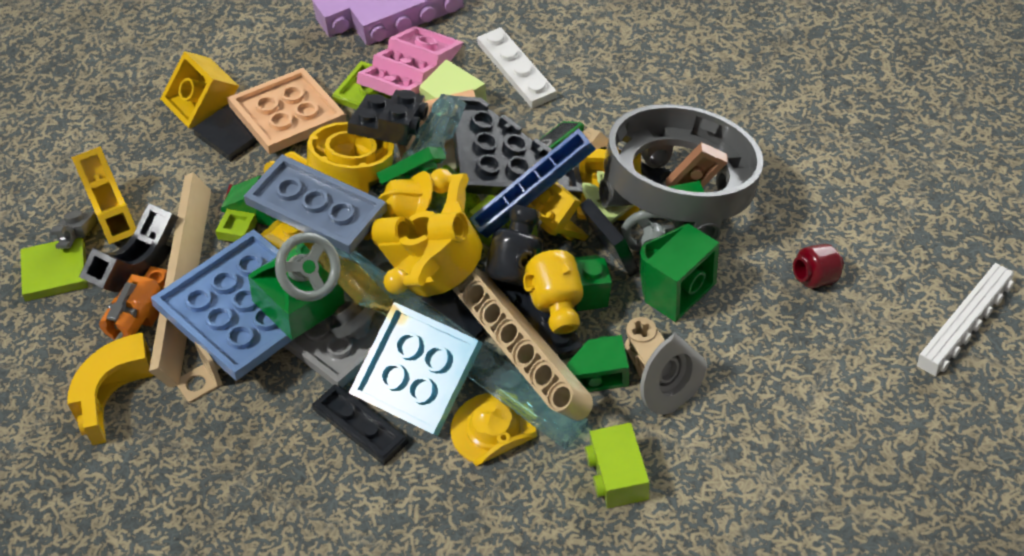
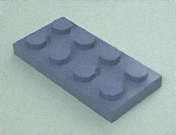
M283 154L244 195L246 205L303 232L321 235L329 240L334 247L349 254L354 251L370 232L374 220L381 218L387 211L385 201Z

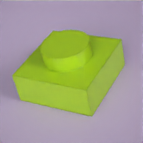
M227 209L215 232L219 240L235 242L253 230L258 221L255 213Z

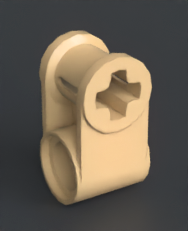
M646 317L633 318L629 321L626 328L628 339L625 342V351L636 367L640 378L652 353L665 341L655 323Z

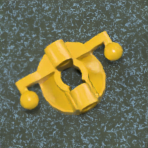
M439 168L430 174L433 180V191L440 194L448 192L446 203L441 213L436 214L433 211L425 210L409 218L403 216L378 218L372 223V240L394 267V269L389 270L384 275L383 280L385 289L391 294L399 295L406 290H409L414 295L424 297L443 294L461 284L477 266L481 259L483 245L479 234L464 212L466 201L465 189L469 181L466 173L452 174L447 169Z

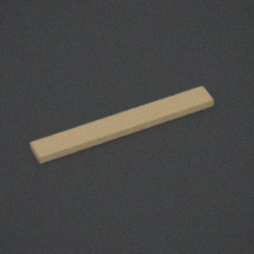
M194 172L184 176L177 214L179 217L175 225L164 288L199 266L211 189ZM159 313L149 372L166 386L175 387L180 383L187 336Z

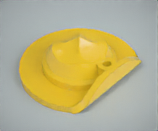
M490 392L469 399L457 410L451 422L450 433L453 445L458 453L466 460L478 466L536 438L537 426L532 410L524 401L511 394Z

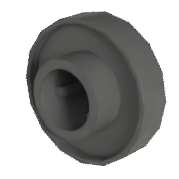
M368 298L358 301L350 299L333 313L335 318L330 323L329 329L336 338L354 337L359 339L371 330L370 324L373 321L372 316L376 309Z

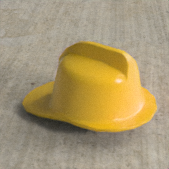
M422 171L410 179H394L389 181L384 193L378 197L387 204V211L383 217L403 216L409 218L418 212L427 210L433 193V180L430 173Z

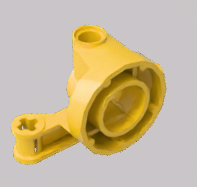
M338 122L322 126L310 134L307 142V159L292 151L286 153L285 156L368 193L370 187L380 182L376 173L393 165L395 146L394 143L348 134V122ZM275 161L267 162L264 165V173ZM371 230L363 240H370L372 238Z

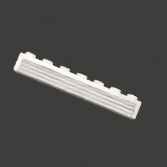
M997 263L991 267L920 353L917 362L919 368L935 377L940 371L944 372L950 363L949 359L957 357L961 350L960 346L962 344L966 345L972 336L971 332L973 330L977 332L982 325L983 317L988 318L993 311L992 306L994 304L999 305L1003 299V293H1008L1014 284L1012 281L1013 271L1007 270V268Z

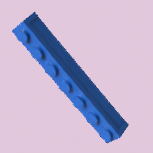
M578 128L469 219L480 234L489 238L497 229L510 220L509 212L514 204L528 206L595 151L596 148Z

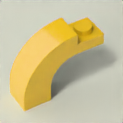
M101 146L71 157L109 245L132 236L136 230V225L113 177Z
M143 333L129 335L104 345L84 361L71 381L67 404L78 422L80 433L87 435L93 446L106 443L104 407L111 394L126 383L154 376L149 372L151 351Z

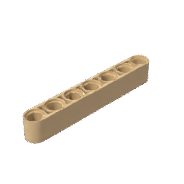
M475 267L473 272L461 284L453 288V291L551 410L572 420L580 421L585 419L593 406L591 394L497 284L484 271Z

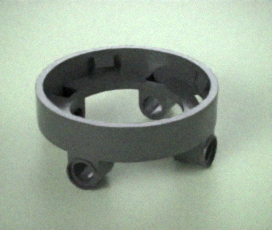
M672 104L640 107L622 115L611 127L604 158V178L599 184L600 201L604 208L635 205L654 215L683 221L684 225L688 223L717 241L721 234L722 220L739 214L753 201L763 169V155L756 141L744 129L715 113L695 107ZM621 141L626 142L619 153L616 145ZM701 142L727 153L728 163L716 176L717 192H691L667 187L636 172L633 165V160L641 153L650 168L663 167L671 159L674 146L694 150Z

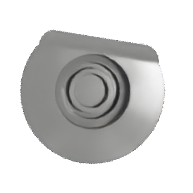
M675 332L655 349L647 361L641 377L640 393L644 405L654 413L661 415L673 413L693 397L699 389L707 370V362L704 357Z

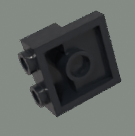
M395 90L391 99L379 94H366L348 122V134L407 146L411 137L418 134L420 121L426 120L429 104L424 102V95L415 94L410 90Z

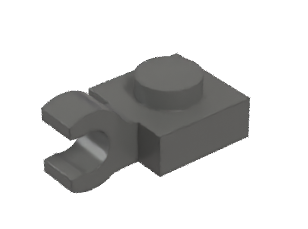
M75 210L65 214L64 218L56 226H53L50 231L51 235H57V238H60L56 244V249L70 248L76 238L86 237L98 224L95 212L82 213L80 210Z

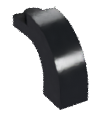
M148 203L131 239L121 249L112 253L92 248L79 277L102 289L111 292H121L131 274L144 277L150 266L158 268L165 261L171 250V247L166 245V242L179 216Z

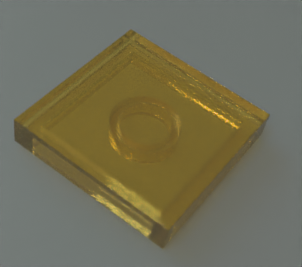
M323 251L318 263L330 274V261L326 252ZM339 256L341 270L337 283L357 305L388 314L394 301L356 261Z

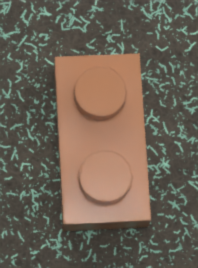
M701 142L666 178V186L700 181L702 187H704L728 163L727 153Z

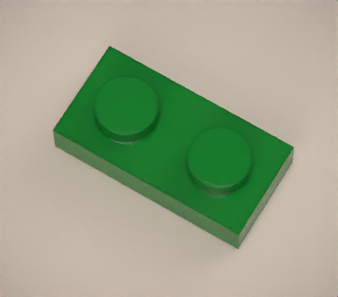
M427 147L376 174L380 184L387 185L391 180L410 179L422 171L433 172L438 169L437 164L446 160L442 148Z

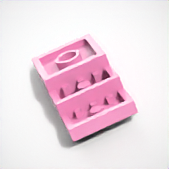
M413 26L390 37L388 48L374 55L372 66L358 72L356 83L390 96L394 94L395 90H410L418 94L420 93V85L445 60L451 61L462 47L463 42L418 26Z

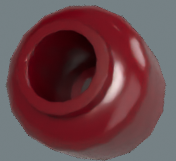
M829 244L802 248L793 261V272L796 279L805 287L811 289L837 283L844 267L842 256Z

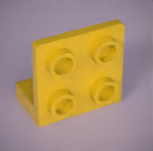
M558 182L554 183L526 206L539 210V220L542 221L541 228L553 236L559 233L570 241H573L574 238L586 241L589 237L570 220L581 204V201Z

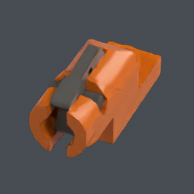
M150 266L144 277L131 274L119 295L109 304L108 309L99 322L101 330L115 340L120 332L123 333V338L136 334L141 325L152 327L160 312L153 307L151 297L164 289L167 270Z

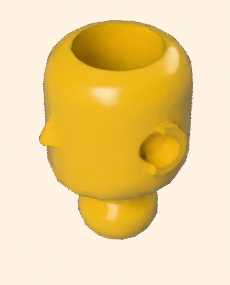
M558 249L535 255L526 265L523 278L524 288L530 292L536 309L544 313H550L548 324L553 333L560 335L571 333L578 329L580 325L579 315L573 310V307L581 301L584 294L576 260L571 253Z

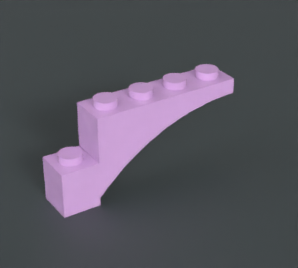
M312 0L316 20L328 37L354 28L366 46L464 7L463 0Z

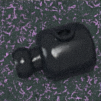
M514 204L509 212L511 219L509 229L499 228L492 236L485 262V272L492 279L524 286L523 278L526 265L532 257L542 252L544 242L540 237L532 235L533 228L540 219L539 210Z

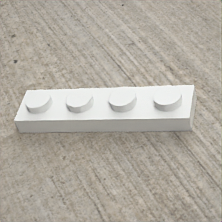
M501 27L477 37L479 47L532 109L557 98L555 88Z

